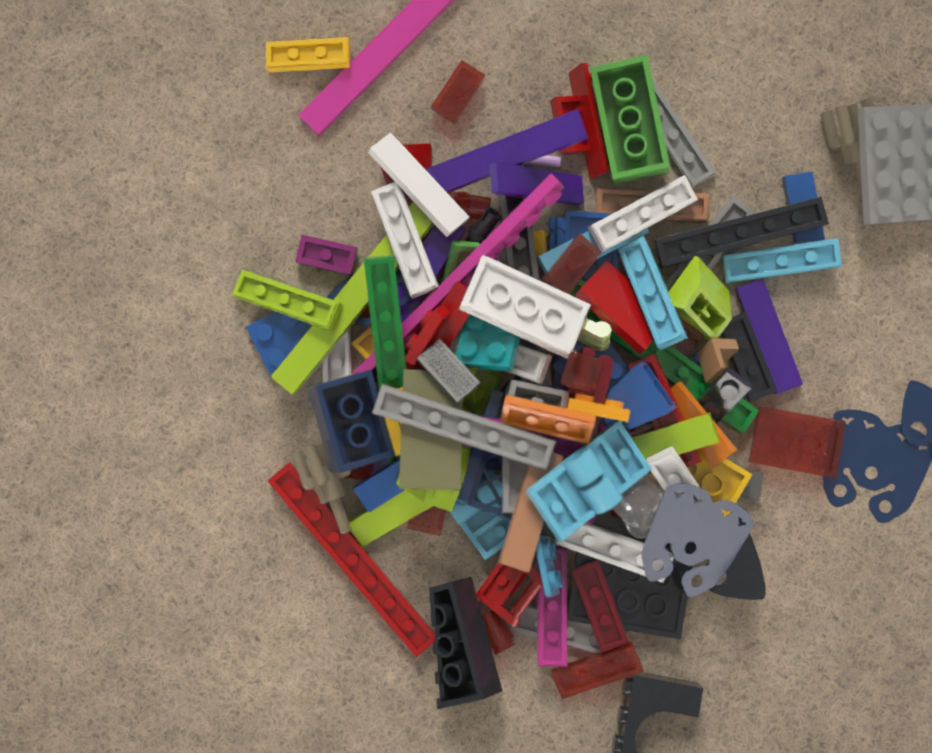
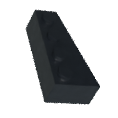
M472 576L429 588L431 625L435 628L436 640L433 642V654H437L438 671L435 672V684H439L440 698L436 699L437 709L483 700L502 692V686Z

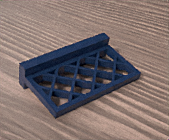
M494 389L491 391L482 417L500 419L504 399L503 392ZM472 447L463 484L455 503L464 507L467 505L511 521L513 514L501 513L502 497H499L492 483L502 478V473L490 479L485 469L486 462L496 457L502 467V456L497 454L489 456L490 452ZM483 474L486 481L479 484ZM488 485L495 500L487 504L475 501L477 490ZM498 503L500 509L492 507V505Z

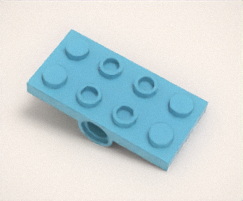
M620 420L612 422L594 436L589 444L585 443L526 489L525 492L557 540L564 541L593 516L604 513L616 506L622 499L621 494L652 469Z
M486 469L490 479L495 477L491 469ZM483 474L479 484L486 481ZM496 480L492 483L499 497H502V484L499 480ZM486 485L477 490L474 500L487 504L494 501L495 498L489 486ZM455 503L452 512H450L451 515L462 527L485 560L503 548L510 520L467 505L464 507ZM498 503L492 505V507L500 509Z

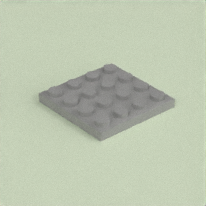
M932 104L876 106L857 109L864 225L932 220Z

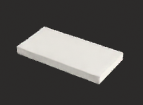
M482 255L459 309L568 359L572 354L590 304Z

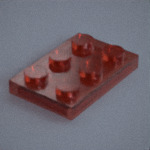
M758 406L759 412L756 415L748 462L829 478L837 477L846 422Z

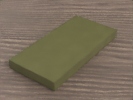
M404 369V392L462 410L463 400L457 404L427 370ZM402 423L399 489L460 491L462 443Z

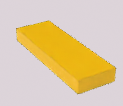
M349 37L266 42V70L268 73L351 68V41Z

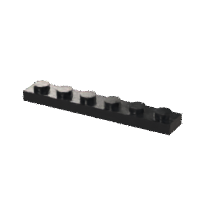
M822 197L658 238L654 240V245L660 267L665 268L691 261L694 256L704 258L824 227L829 222Z

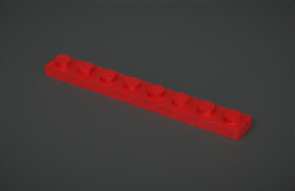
M291 462L286 464L268 480L269 484L415 657L419 656L435 642L436 633L361 546L350 531L343 534L340 533L334 513L326 503H320L317 492L314 489L306 490L303 488L297 469Z

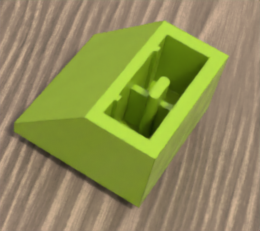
M694 256L670 289L669 295L680 321L692 334L708 340L711 338L718 339L732 320L730 293L702 260Z

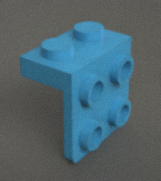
M540 536L535 551L537 552L546 597L560 594L559 588L563 587L560 570L555 571L553 559L557 558V551L554 541H549L548 536Z

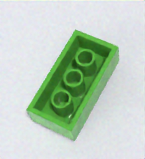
M643 55L590 68L613 186L669 174L670 163L648 56Z

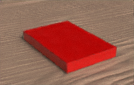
M607 260L575 295L580 300L590 304L589 308L600 319L608 323L611 329L640 355L654 340L631 282Z

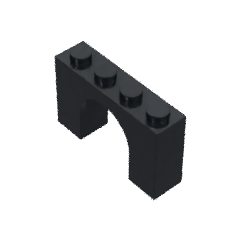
M630 670L629 677H624L622 694L626 696L624 706H619L617 723L621 725L619 735L615 734L613 737L612 752L638 753L635 746L637 729L644 719L654 713L672 712L699 717L703 687L694 681Z

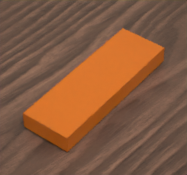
M681 381L671 388L684 420L707 414ZM715 422L714 425L720 440L719 443L697 449L712 469L737 450Z
M506 395L501 424L589 444L596 415Z

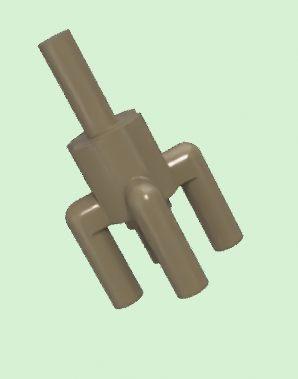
M872 98L860 101L862 108L874 107ZM857 103L849 106L845 104L835 107L842 134L841 137H838L832 110L821 113V118L829 148L831 150H842L845 165L854 163L862 195Z
M323 443L304 448L314 475L313 477L310 474L303 451L291 453L303 488L306 490L315 488L321 504L330 502L341 534L351 531L352 529L340 498L348 495L343 478L349 476L351 470L342 473L331 472Z

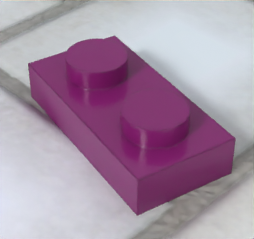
M301 235L295 262L351 276L358 248Z

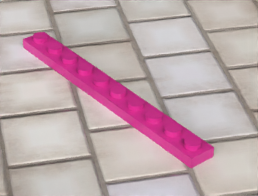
M552 173L401 324L404 350H407L405 347L414 334L418 335L423 329L420 322L429 309L434 311L443 303L456 281H460L467 287L469 286L482 255L497 261L499 258L498 254L505 247L509 248L515 244L520 237L519 233L526 226L530 227L536 223L541 216L540 212L547 205L551 206L558 201L564 186ZM375 351L352 374L371 369L374 381L376 382Z

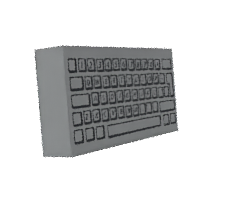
M440 339L417 358L418 362L457 404L480 385V382Z

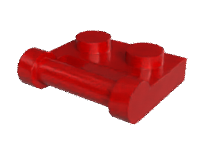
M498 563L476 593L477 598L516 628L521 622L520 616L543 586L541 572L533 566L530 567L529 572H525ZM527 575H529L532 581L509 611L505 606Z

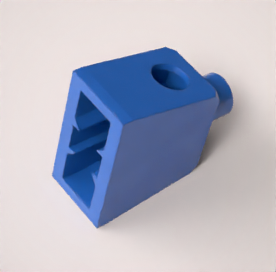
M646 361L637 364L606 394L608 400L623 402V409L630 410L628 422L622 421L628 430L663 416L677 408ZM601 417L603 422L607 426H609L614 421H618L615 419Z

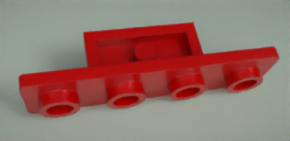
M580 63L569 72L573 96L554 97L550 100L553 119L576 109L580 111L588 139L561 149L560 155L585 154L589 179L596 180L609 172V161L605 153L603 132L597 113V102L594 99L592 77L589 73L588 64Z
M460 281L454 283L443 303L434 311L429 309L420 322L423 329L419 335L414 334L408 341L405 348L409 351L404 358L407 370H426L418 362L417 358L439 339L450 348L470 314L459 309L468 289Z

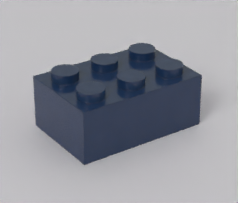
M371 369L307 387L331 472L342 473L395 456L385 418L372 413L378 398V391Z

